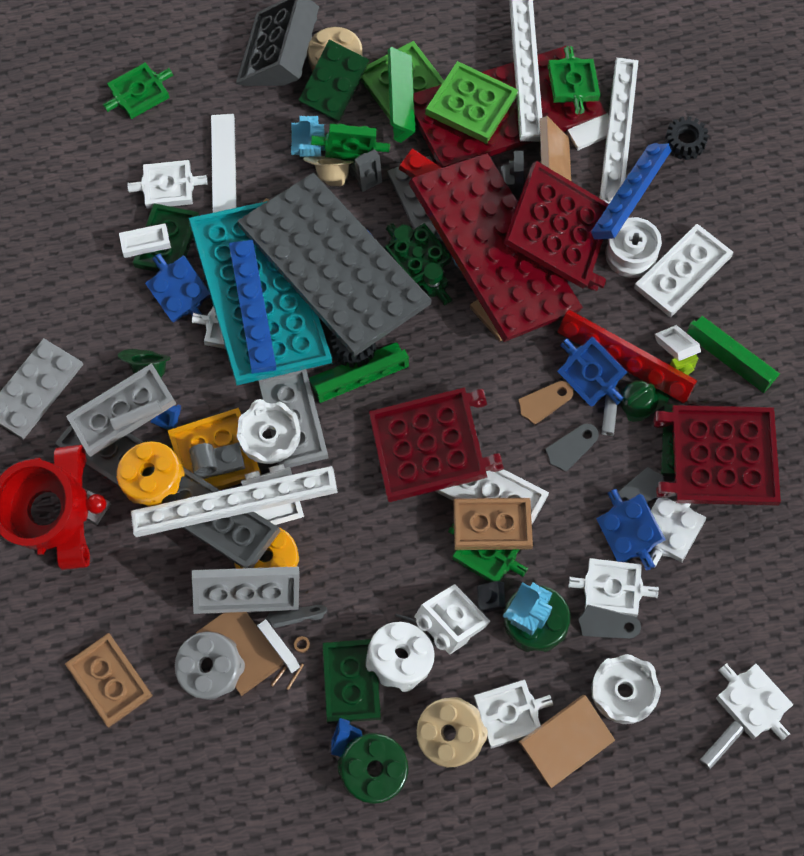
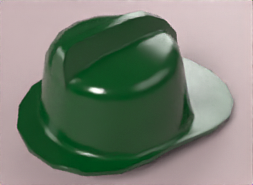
M128 349L118 353L120 360L130 364L133 374L152 363L161 379L166 372V361L171 359L170 356L147 350Z
M640 380L633 381L621 390V395L624 399L620 401V405L627 414L629 421L638 422L648 418L664 407L670 395L657 389L652 383L648 384Z

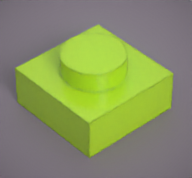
M695 354L681 361L674 358L671 360L670 366L689 375L694 371L698 357Z

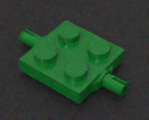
M566 46L564 48L565 58L549 60L548 62L554 102H573L575 113L582 114L585 111L583 102L599 101L600 98L594 59L574 57L573 47L570 46L569 48V46Z
M145 62L110 81L107 85L114 98L103 103L104 109L108 113L119 106L125 110L130 119H133L170 98L162 82L173 77L170 68H167L157 74Z
M330 124L329 132L325 137L311 136V145L324 146L326 158L354 160L374 149L378 152L388 153L390 150V143L376 142V128H369L367 126L357 127L345 124Z
M454 523L448 531L452 535H454ZM520 549L457 550L453 555L454 561L490 583L500 581L509 570L522 577L528 571V567L515 561Z

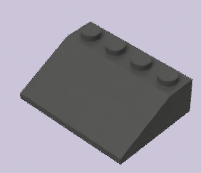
M281 0L257 12L236 84L243 86H284L297 81L302 75V67L307 57V49L312 39V31L317 21L319 6L312 0Z

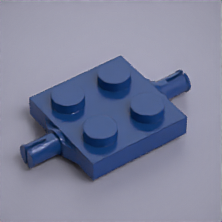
M161 254L156 255L157 258L153 257L152 260L160 271L145 284L170 320L175 322L183 316L189 314L193 316V313L203 315L198 308L211 296L209 289L188 259L183 255L174 263L167 265Z
M591 337L583 346L578 348L569 339H565V343L562 342L560 346L570 356L557 372L591 407L606 395L616 405L621 403L620 401H623L624 397L615 387L627 371L594 337Z
M611 490L612 492H608L607 495L614 507L596 519L617 562H627L632 558L640 557L645 570H650V567L654 568L655 564L649 552L654 546L666 539L644 496L639 494L628 501H622L618 490Z

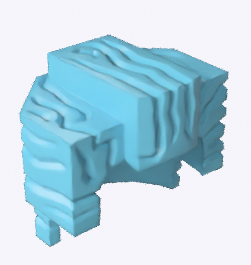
M300 116V122L291 123V155L321 157V151H325L324 146L311 145V136L325 137L324 124H319L318 116Z
M522 582L514 600L503 617L511 621V624L517 628L522 629L524 632L526 631V633L532 636L537 628L542 629L551 613L552 606L548 605L552 593L535 583L529 586Z

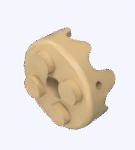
M329 27L320 30L312 37L307 49L308 63L312 72L329 39L363 56L362 44L359 38L352 31L342 27Z
M458 697L440 699L427 706L418 720L416 730L419 747L424 755L431 762L447 768L458 767L474 760L488 736V730L482 723L479 710ZM447 725H452L456 730V736L452 741L447 740L443 734V730Z

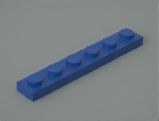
M653 143L646 147L592 229L591 233L594 239H615L670 154L671 148L669 143Z
M253 240L229 243L251 373L275 371L276 362Z

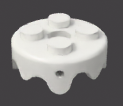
M261 399L255 400L250 408L239 417L237 438L241 449L250 459L263 464H274L287 459L298 447L301 433L298 417L284 403H266ZM267 429L276 431V435L271 439H265L262 436L263 432Z
M392 622L378 629L373 635L368 646L366 668L369 672L374 671L382 685L397 687L402 692H408L428 676L434 663V648L430 638L417 626L406 622ZM402 648L406 650L408 658H399L395 653V649Z
M629 654L606 659L596 671L591 687L592 698L600 713L607 719L620 724H634L648 717L656 707L661 692L653 665L648 661L640 660ZM621 684L629 685L632 688V695L630 697H622L618 693V686Z

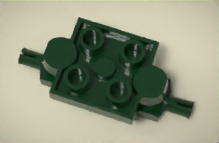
M394 223L388 225L386 231H388L392 239L385 246V250L429 297L437 295L444 306L447 305V302L450 303L452 298L445 291L448 287V280L444 276L442 267L451 263L452 257L425 223L415 229L408 225H401L398 228L395 227Z

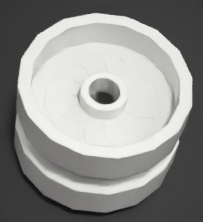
M638 217L628 218L615 239H608L605 252L608 265L618 275L627 278L644 276L656 264L662 244L661 234L656 226L648 220Z

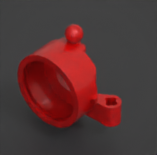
M83 445L57 447L54 451V464L41 460V458L24 460L12 465L0 476V535L14 544L37 550L38 555H44L47 549L57 547V560L61 570L89 566L90 552L84 536V522L87 520L88 511L93 514H99L106 509L107 505L105 498L100 494H94L88 498L85 489L82 487V475L86 465V452ZM43 493H54L61 503L59 516L51 524L45 526L36 524L31 515V507L34 500Z

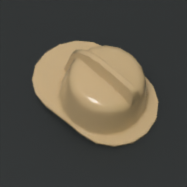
M325 156L303 158L304 161L315 165L318 178L329 186H343L345 179L348 177L349 164L354 163V161L326 158Z

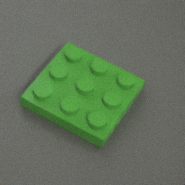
M414 41L398 49L412 56L413 93L443 84V78ZM387 54L368 64L361 82L390 119Z
M457 61L427 106L425 115L487 144L517 97L518 89Z

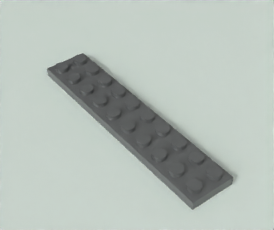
M71 425L55 443L57 447L82 445ZM129 433L92 457L86 453L85 466L119 487L117 468L121 458L129 449L143 443V441ZM154 467L144 469L142 476H150L154 472ZM184 468L185 475L181 477L177 493L163 498L162 504L221 490ZM254 511L181 527L242 568H253L280 533L279 527Z

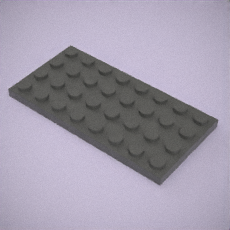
M314 173L237 221L239 228L250 240H253L255 246L354 357L431 305V298Z

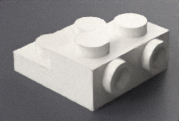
M284 464L270 467V472L260 475L259 471L245 474L246 479L241 480V483L244 486L292 475L291 468H285ZM300 501L254 511L274 525L304 517Z
M455 584L423 603L414 616L417 619L418 627L422 631H428L434 638L437 648L446 650L449 655L464 646L472 636L486 628L490 622Z

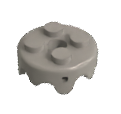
M208 631L200 632L187 639L179 648L175 659V674L181 687L188 694L196 698L215 700L234 690L240 675L245 669V662L239 655L236 643L220 633ZM209 657L213 662V667L211 671L205 673L201 668V664L205 658Z

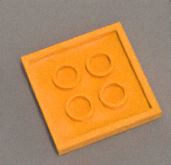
M236 408L168 430L173 450L184 468L194 473L189 449L195 445L209 443L213 445V448L239 443L237 431L238 420L241 416L240 409ZM241 449L245 469L203 480L221 490L240 484L241 480L246 479L245 474L254 471L260 472L257 462L250 459Z

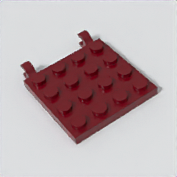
M536 161L530 168L504 244L580 288L587 287L597 291L598 287L604 288L606 282L604 277L593 272L603 239H594L591 231L609 204Z
M464 387L369 411L389 502L488 478L486 471L498 472L504 469L500 453L482 457L470 406L479 408L487 405L484 389L466 393Z
M673 405L672 412H655L654 427L663 428L672 425L675 483L658 482V487H656L657 498L675 496L676 503L779 506L781 496L774 407Z

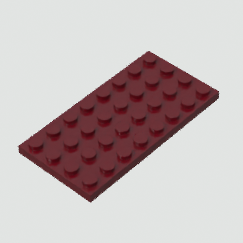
M566 46L537 55L542 117L548 116L563 132L607 114L600 101L583 102L585 111L582 114L575 113L573 102H554L548 62L549 60L565 58L564 48ZM514 62L482 72L516 89ZM441 85L413 93L415 122L437 164L442 168L487 153L489 156H493L536 142L520 141L517 98H515L486 144L425 115L427 106Z
M488 153L411 178L408 184L503 342L563 319L569 309L577 313L583 308L565 278L504 244L518 202Z

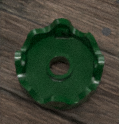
M538 585L552 593L548 605L552 606V610L542 629L537 628L532 636L511 624V621L507 618H504L507 635L519 649L525 652H548L561 643L567 635L570 625L569 607L564 598L552 588ZM517 592L513 594L510 600L508 601L505 612L511 605Z
M367 733L351 740L346 745L338 760L337 769L345 790L351 796L365 803L376 804L392 799L403 788L408 775V760L404 750L394 739L383 734ZM373 760H377L381 764V772L377 776H370L367 772V766Z

